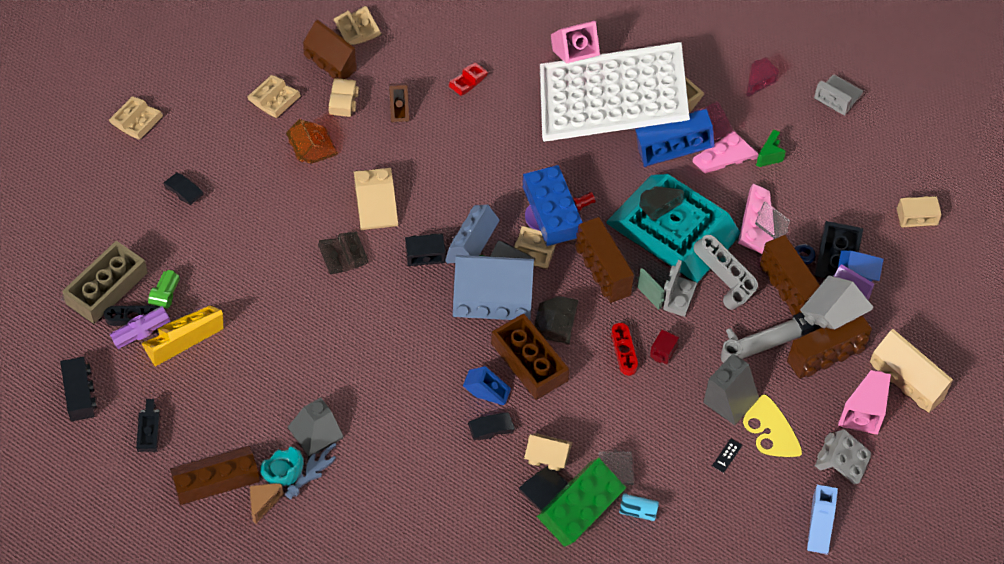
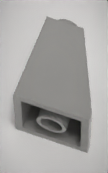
M828 276L800 311L805 315L804 319L809 324H817L822 328L827 327L835 330L871 311L874 307L853 281Z

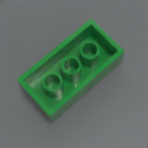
M598 457L590 461L536 517L565 547L574 543L626 487Z

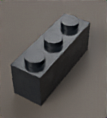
M84 356L60 361L70 421L95 417L94 409H97L96 398L91 395V392H95L93 380H89V375H92L90 363L86 364Z

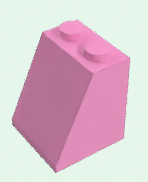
M595 21L562 28L551 34L553 52L566 64L600 55Z
M871 370L845 403L838 426L878 434L885 417L891 374Z

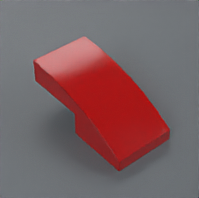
M475 62L464 68L462 75L451 80L449 87L460 96H463L478 85L487 76L488 72Z

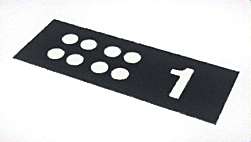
M730 438L712 467L724 473L742 447V444Z

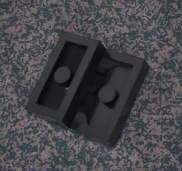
M547 466L519 487V491L542 511L564 489L568 482L555 470L549 469Z

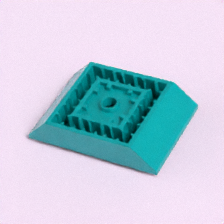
M669 174L651 175L606 221V224L669 266H676L678 260H681L680 273L697 284L711 268L695 253L694 244L705 235H712L728 250L740 235L738 227L728 212ZM675 216H676V217H678L680 220H679V221H673V220H671V217H675Z

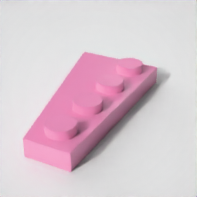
M753 184L750 187L738 244L762 254L765 243L774 239L770 191Z

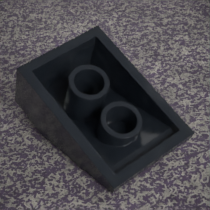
M825 221L815 277L824 279L828 276L834 277L838 270L841 251L859 252L863 228Z

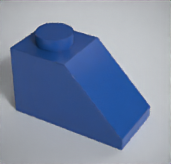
M486 366L469 370L463 387L475 397L500 405H505L511 390L506 383Z

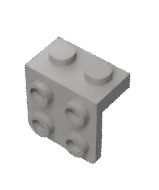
M844 429L829 433L824 440L825 443L822 450L817 455L818 459L815 467L819 470L834 467L853 484L860 483L870 460L871 452Z

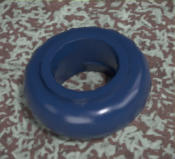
M800 244L795 247L798 254L805 252L809 255L808 257H803L799 254L806 265L811 264L815 260L816 253L810 245Z

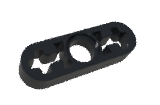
M155 305L110 306L104 311L106 323L110 326H125L131 320L128 318L130 313L136 312L138 316L142 315V313L146 315L159 307Z

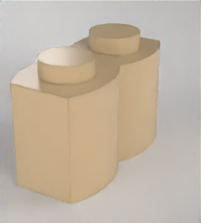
M334 78L329 101V115L351 117L352 111H356V101L354 100L359 95V86H356L355 80Z

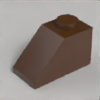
M407 83L389 84L391 122L409 121Z

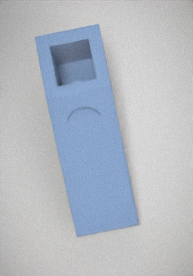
M822 485L816 486L812 501L807 551L828 554L838 488Z

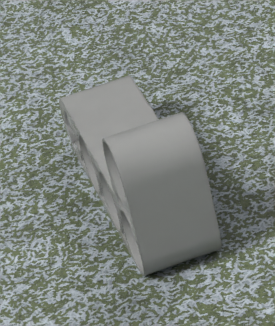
M705 235L694 244L695 253L731 288L723 298L725 307L734 310L744 304L758 288L756 278L714 236Z

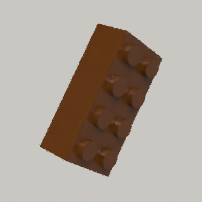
M600 217L579 224L575 248L578 254L583 256L585 266L592 271L594 281L599 283L602 295L605 298L607 297L610 304L631 296L634 274Z
M786 235L765 243L760 267L768 275L772 286L778 290L782 301H785L789 306L790 313L792 315L801 313L800 309L820 285Z
M524 313L492 331V346L535 400L568 382L569 368Z
M863 315L835 330L827 327L820 328L792 342L787 362L799 379L805 376L810 377L820 369H828L838 361L843 362L853 354L858 355L866 349L872 328Z

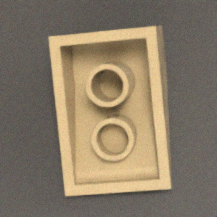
M391 168L354 172L361 230L398 226Z

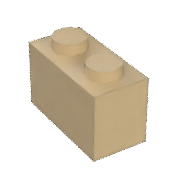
M937 196L900 198L897 213L901 227L938 225L941 211Z

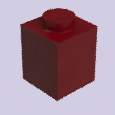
M661 329L651 346L650 357L659 363L667 365L677 349L679 337Z

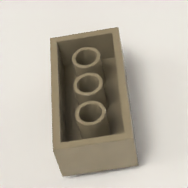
M115 241L62 291L65 303L95 324L104 315V311L108 307L114 306L148 273L145 260L118 241Z

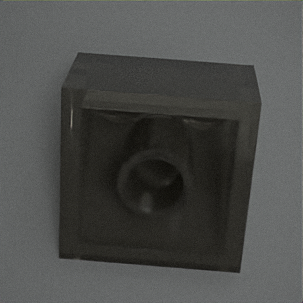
M558 296L540 302L534 326L546 340L570 344L577 315L578 300Z

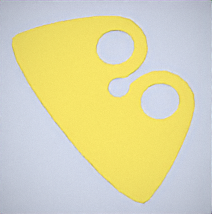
M762 395L759 397V400L749 409L743 419L745 428L751 433L763 432L765 428L771 430V433H764L757 438L756 446L759 451L771 456H801L802 451L797 437L782 412L768 396ZM751 418H757L760 421L761 426L758 429L749 427L748 421ZM765 438L770 439L773 442V447L768 450L762 448L761 440Z

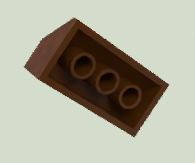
M249 446L170 468L180 505L260 482L258 468Z

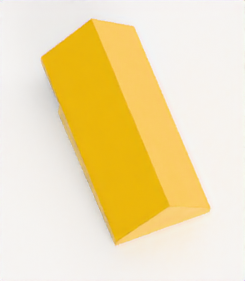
M209 305L157 328L158 336L142 342V345L156 367L223 330L222 310Z

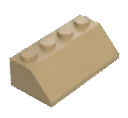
M894 329L879 344L870 360V363L876 370L891 374L890 382L896 384L905 395L911 397L920 408L928 413L945 399L953 381L952 378Z

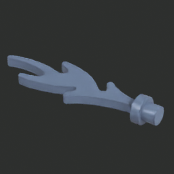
M336 443L330 445L321 454L318 461H315V454H312L307 463L306 476L304 477L301 472L295 486L290 485L287 488L288 491L285 493L287 498L292 499L294 496L296 497L300 493L298 489L322 476L321 473L316 472L324 470L335 461V456L329 460H325V457L336 447Z

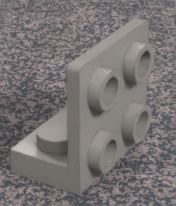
M832 75L826 83L822 80L819 82L814 98L845 116L860 98L863 91L838 76Z
M678 260L676 266L672 265L669 281L667 280L664 286L663 310L685 317L697 283L679 277L682 261Z

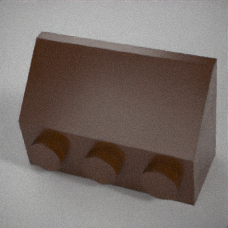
M317 19L303 42V53L307 59L315 62L320 69L328 72L333 79H347L356 72L355 47Z

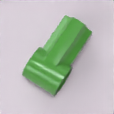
M171 270L164 271L156 288L153 287L151 289L148 303L169 309L173 300V292L180 280L179 275Z

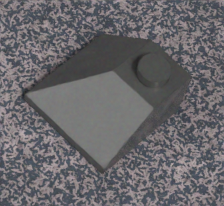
M321 397L303 407L288 426L289 431L309 458L312 454H317L343 439V434L332 411Z

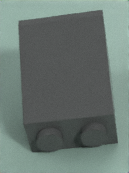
M733 353L708 380L703 403L733 425H736L759 400L749 364Z

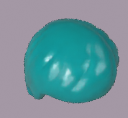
M292 446L288 450L279 449L270 459L262 462L260 467L261 475L270 484L280 483L282 486L293 484L301 475L303 456L298 449Z

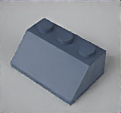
M474 205L470 210L468 217L463 222L462 227L449 247L445 260L447 264L455 263L456 255H480L500 221L489 205Z

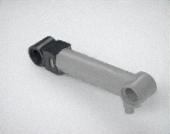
M801 312L793 315L792 320L742 339H738L735 332L728 328L726 333L730 340L723 344L720 358L724 363L732 355L729 352H733L739 358L744 359L805 336L822 327L817 324H809L804 319L805 315Z

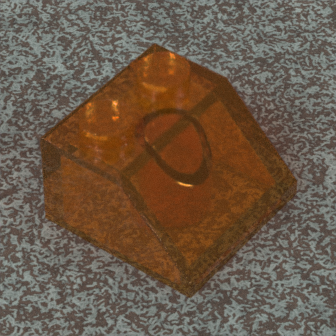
M299 119L286 132L289 143L295 151V156L301 162L313 164L338 154L325 126Z

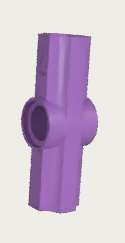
M161 306L146 315L136 316L127 325L110 333V336L115 346L120 349L135 340H142L153 333V330L162 327L171 320L164 307Z

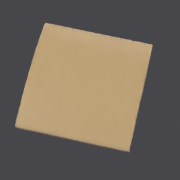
M366 6L352 14L347 11L334 18L344 40L351 45L359 44L381 35Z
M271 75L248 96V99L267 114L277 118L300 97V93L298 90L286 86L284 80Z
M132 96L109 121L121 131L140 140L163 115L160 110L148 107L144 100Z
M522 226L514 247L536 258L533 266L548 269L556 244L546 246L541 231Z

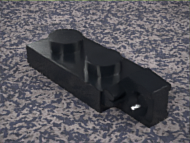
M146 399L145 410L139 412L137 452L158 451L160 411L155 410V399Z

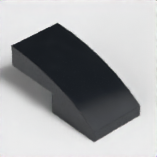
M178 172L163 182L166 189L176 193L179 200L189 205L204 195L199 187Z
M509 412L488 415L468 422L473 440L492 439L494 435L512 434L515 430Z

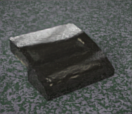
M357 232L339 233L338 238L319 241L318 246L330 275L356 269L368 263Z

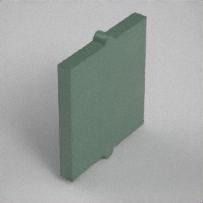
M642 268L637 277V288L659 310L662 308V302L664 301V290Z

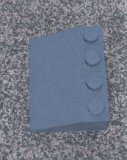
M456 255L453 317L513 320L524 313L530 320L534 259Z

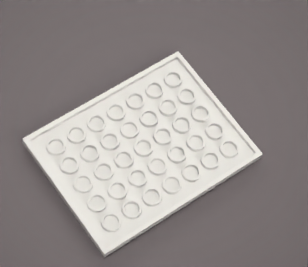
M681 42L601 54L567 64L564 61L540 64L543 142L690 120Z

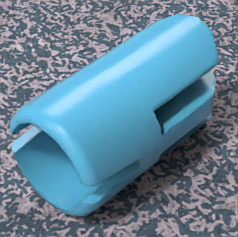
M623 494L619 513L655 521L659 502Z

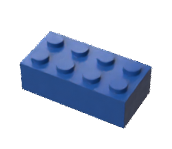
M707 109L690 113V120L635 129L638 151L644 167L713 148V125Z
M559 165L523 174V189L546 246L576 239L578 225L583 222Z

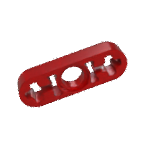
M616 323L612 327L611 337L620 371L624 375L631 376L636 373L638 367L631 334L626 324ZM618 330H620L621 333H623V339L621 340L619 332H617ZM627 346L630 350L628 352H621L619 347ZM629 358V365L632 366V368H628V366L626 365V359Z

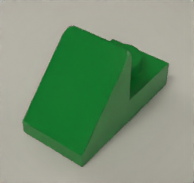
M773 129L758 155L756 166L762 167L784 161L786 151L779 148L781 142L779 140V131Z

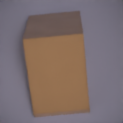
M280 483L250 486L251 512L254 523L257 524L284 495L283 487Z

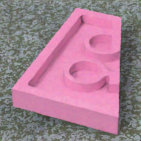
M733 131L716 142L713 148L706 149L693 157V163L704 173L725 168L729 164L736 163L737 165L743 163V160L758 159L759 154Z

